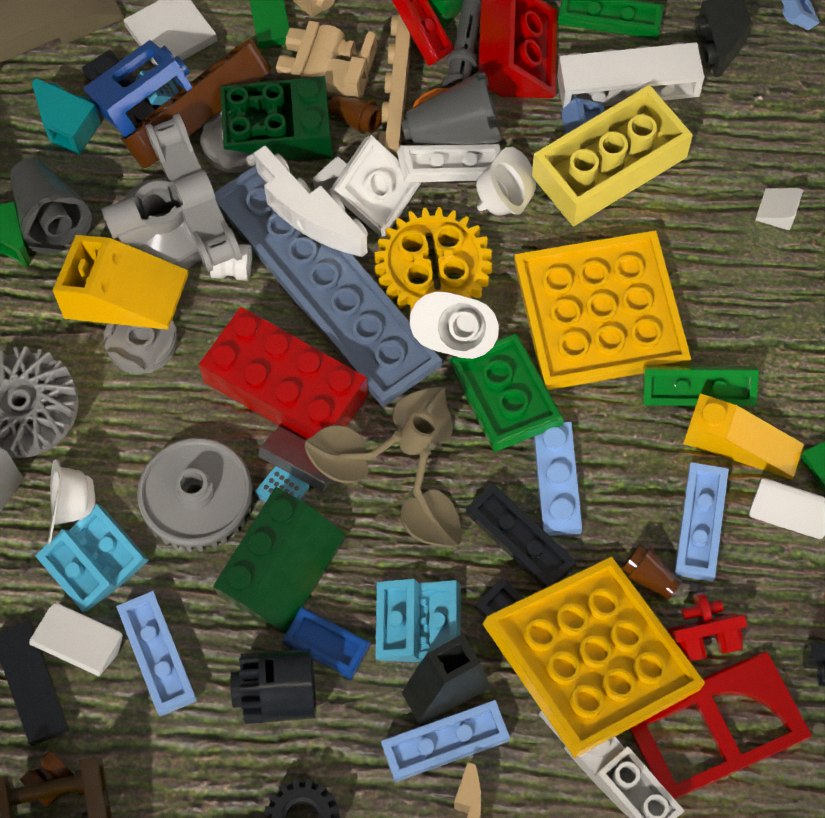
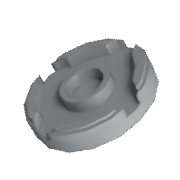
M173 320L168 330L107 323L104 330V343L106 352L113 364L129 373L144 374L164 367L174 356L178 345V335Z

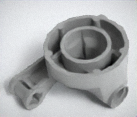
M174 114L173 119L155 126L151 124L145 125L148 138L163 168L165 177L147 180L129 190L121 201L101 208L112 238H116L121 243L184 269H189L202 260L206 271L210 272L213 270V266L233 258L236 261L241 260L242 255L236 238L218 207L210 180L205 170L201 169L180 114ZM166 209L171 210L164 216H151L157 211Z

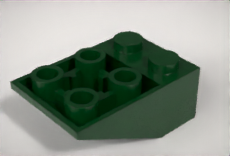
M325 76L220 86L224 149L254 154V152L266 146L274 156L280 154L285 160L297 162L333 158L329 101Z

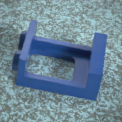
M148 40L83 89L95 104L99 113L126 137L136 130L126 115V112L171 79L186 91L193 87L186 77L190 72L180 57H174L165 45L160 48L154 42ZM152 57L158 64L128 87H122L118 84L119 81Z

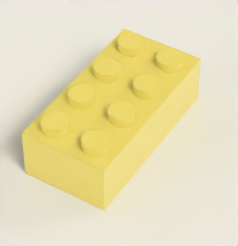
M648 85L534 153L532 177L574 227L687 158L693 134L655 90Z

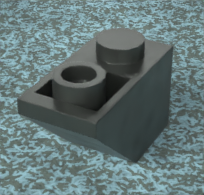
M745 0L702 1L700 14L695 17L696 33L698 37L702 36L704 41V60L707 65L711 64L714 77H721L746 43L751 19Z
M464 634L427 653L402 691V694L419 726H422L491 687L479 659Z

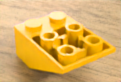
M76 235L52 291L64 319L168 330L189 272L187 269L112 238Z

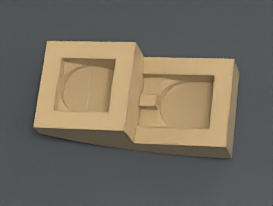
M467 762L454 801V809L467 813V818H480L481 815L479 776L476 765Z

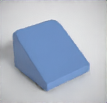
M575 97L562 109L561 114L565 135L605 111L604 105Z

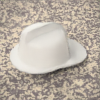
M505 147L498 153L490 167L478 177L476 187L480 201L477 209L479 211L488 209L492 214L498 216L509 213L520 215L525 210L536 190V181L532 177V166L528 158L521 151L514 147Z
M435 291L419 299L410 313V327L413 336L421 345L434 351L473 359L485 355L493 348L498 338L499 324L495 313L488 305L472 298L449 292Z
M58 459L53 461L51 470L50 500L52 517L48 545L51 543L54 525L82 520L91 513L95 505V492L91 477L79 470L60 467Z

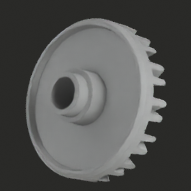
M24 346L21 352L17 347H14L15 353L6 355L3 350H0V447L6 450L11 458L35 456L57 445L73 426L79 406L78 391L67 367L63 366L60 360L58 362L54 360L49 352L44 354L41 349H38L37 353H32L27 346Z
M188 438L164 447L150 459L139 480L137 499L140 512L155 537L159 536L162 538L166 545L171 543L175 549H178V546L186 547L187 551L191 552L194 547H197L198 551L202 552V546L212 545L213 548H216L219 541L226 544L227 536L233 532L237 535L239 532L238 527L245 526V517L247 513L251 514L250 506L254 503L252 496L254 489L245 462L232 448L212 439ZM199 489L198 492L190 494L193 490Z

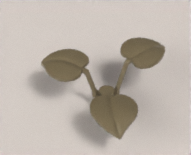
M444 387L416 391L400 399L393 409L392 416L395 425L401 431H395L392 437L371 452L365 453L366 445L363 438L357 432L345 426L326 427L317 432L313 437L306 439L304 447L313 465L328 478L341 483H356L365 479L369 472L366 461L374 459L396 442L399 443L404 453L408 455L419 454L420 459L413 489L415 498L408 499L401 508L402 523L412 537L423 543L447 548L459 546L462 538L461 523L457 510L451 500L445 494L435 489L428 490L424 494L421 492L427 457L431 453L428 445L437 446L444 444L453 432V422L447 406Z

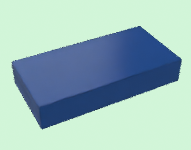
M303 607L298 611L282 640L283 645L293 650L311 648L314 661L351 680L354 678L371 647V642Z

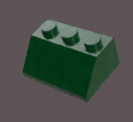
M275 486L216 580L213 588L220 598L285 635L301 607H304L342 545L346 534L310 505Z

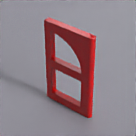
M766 650L702 678L705 684L700 691L629 729L648 770L675 800L812 737ZM733 694L751 698L771 710L781 720L789 733L741 754L712 697ZM696 705L724 763L676 784L647 726Z

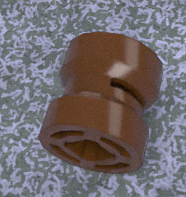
M49 750L41 758V764L35 770H28L19 780L26 786L45 782L46 778L54 780L73 776L74 774ZM57 796L39 801L48 808L57 800Z

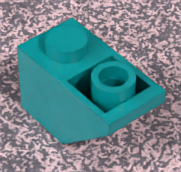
M35 78L32 86L49 141L80 155L101 125L95 104L83 95L77 97L66 92L60 85L54 82L46 83Z

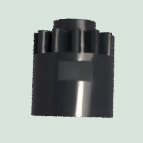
M311 648L241 654V658H239L240 670L231 671L230 689L233 708L243 709V721H245V724L316 719L315 676Z

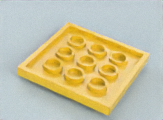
M656 230L514 254V264L541 378L548 390L643 374V365H690V352Z
M613 557L603 560L487 616L483 623L487 632L574 759L700 691L705 684L704 680Z

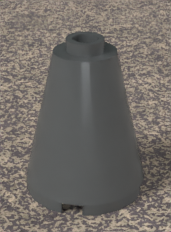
M485 72L476 73L406 111L407 119L401 120L406 140H413L414 145L478 144L502 141L493 97H491L487 89L489 83Z
M24 159L12 168L10 179L21 234L33 251L43 254L59 253L65 251L63 246L72 242L76 235L87 234L93 218L87 202L38 159Z

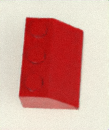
M481 0L478 73L485 72L489 83L487 88L501 97L546 99L555 97L557 10L543 0Z

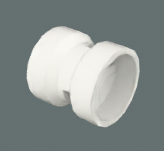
M239 244L242 259L236 261L233 258L213 266V270L210 271L211 278L224 279L228 275L234 276L236 280L249 281L252 266L251 245Z

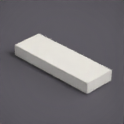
M499 144L400 145L397 155L404 183L477 181L478 177L490 167L501 149Z

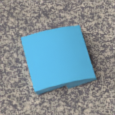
M95 504L91 513L82 520H79L69 531L65 529L60 530L51 539L50 545L47 543L35 555L82 612L88 611L108 597L149 561L146 555L103 506Z
M415 579L377 582V660L422 662L427 653L461 635V584L457 580L418 583Z

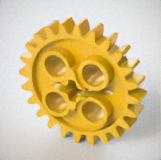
M438 207L435 216H430L428 210L423 208L422 217L417 218L410 211L409 222L405 223L400 218H397V230L388 227L385 229L386 239L378 240L380 251L375 252V263H377L375 265V275L380 277L379 287L387 289L386 295L390 300L398 297L397 308L399 310L408 304L410 305V311H412L419 299L435 291L449 292L468 298L473 296L480 299L482 297L481 287H488V274H492V263L489 262L492 258V250L487 249V236L479 237L480 227L478 225L468 229L469 217L466 216L458 222L456 221V211L454 210L448 217H443L441 207ZM427 236L433 238L440 290L434 288ZM445 242H452L456 245L452 247H445L441 244ZM409 247H417L420 249L416 252L406 251V249ZM457 273L462 277L458 279H450L447 277V275ZM416 278L424 279L426 282L422 284H414L410 281Z

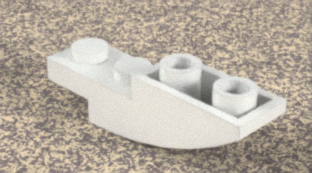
M266 146L254 152L257 172L267 182L264 185L267 204L281 218L309 238L328 247L361 257L368 253V232L358 219L352 220L347 215L343 203L335 194L329 195L322 186L311 192L302 178L295 179L290 173L289 166L280 154L274 156Z
M540 711L539 716L561 740L544 713ZM616 737L609 739L575 759L565 745V751L629 818H677L684 812L683 808L628 746L624 748Z

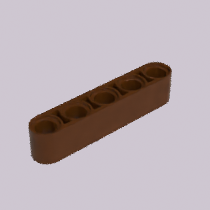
M248 39L191 81L192 89L189 91L181 89L134 126L136 130L126 137L122 136L121 140L142 169L147 168L159 159L152 148L145 125H158L173 119V115L179 113L188 136H190L221 111L220 86L257 83L271 71L272 67L254 40Z

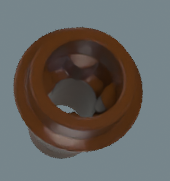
M335 95L329 103V114L336 116L361 134L367 132L370 134L374 133L381 123L382 108L377 106L375 101Z
M640 544L621 568L628 574L629 580L661 594L666 599H669L682 582L672 573L651 547L646 549Z

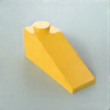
M701 393L683 442L685 445L791 480L795 476L804 446L803 443L741 407Z

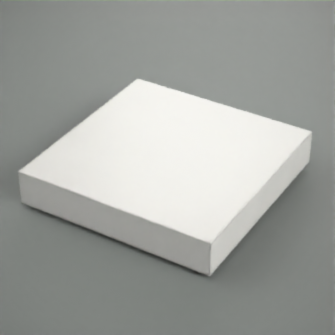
M158 0L123 19L125 27L139 46L151 40L160 48L165 45L174 57L178 56L182 61L218 41L216 33L191 0ZM152 57L150 61L154 66H157L158 64Z
M370 135L365 137L329 192L335 194L350 211L376 234L383 237L386 236L385 229L393 227L396 219L400 216L421 182L404 183L399 160Z

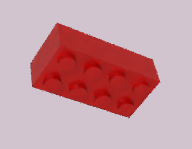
M241 306L198 364L205 384L304 440L313 437L317 432L326 427H347L368 397L366 376Z

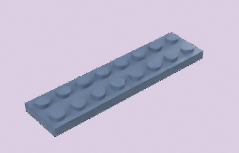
M256 165L214 192L216 202L223 216L247 245H251L252 251L351 369L367 377L368 390L382 407H385L442 366V359L438 354L419 343L413 336L408 319L352 254L333 249L309 238L281 218L267 204L264 185L267 182L258 174Z

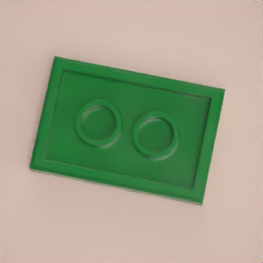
M517 333L497 340L493 348L483 356L473 359L455 356L449 359L450 367L494 452L545 433L547 429L563 426V416Z

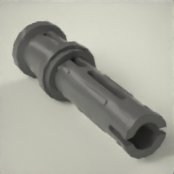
M463 0L455 47L447 56L449 70L448 75L443 79L442 88H450L455 85L456 81L460 83L471 77L472 72L477 68L478 60L474 51L481 17V2L479 0Z

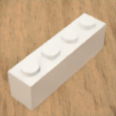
M677 42L666 46H640L635 49L625 50L607 49L602 52L585 54L576 52L559 56L557 78L562 108H564L575 97L601 103L604 106H614L648 85L655 90L663 101L700 97L704 73L697 42L686 44Z

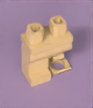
M309 21L306 29L289 28L286 36L287 50L298 53L296 57L279 56L276 64L279 78L289 80L325 76L328 97L333 98L335 95L349 98H363L369 80L368 75L378 48L375 33L368 32L366 34L361 51L359 52L356 50L355 41H345L344 33L334 26H319V22Z

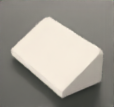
M767 478L761 479L751 504L750 517L817 539H822L825 536V497Z
M54 603L48 609L32 635L29 644L100 676L119 655L122 633L59 603Z

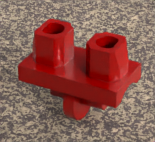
M701 592L694 594V606L682 608L684 620L697 618L698 621L667 628V632L687 659L692 662L707 657L702 638L715 634L719 653L723 654L742 650L741 628L748 626L743 614L731 613L712 618L711 614L723 612L722 601L708 602L705 594Z

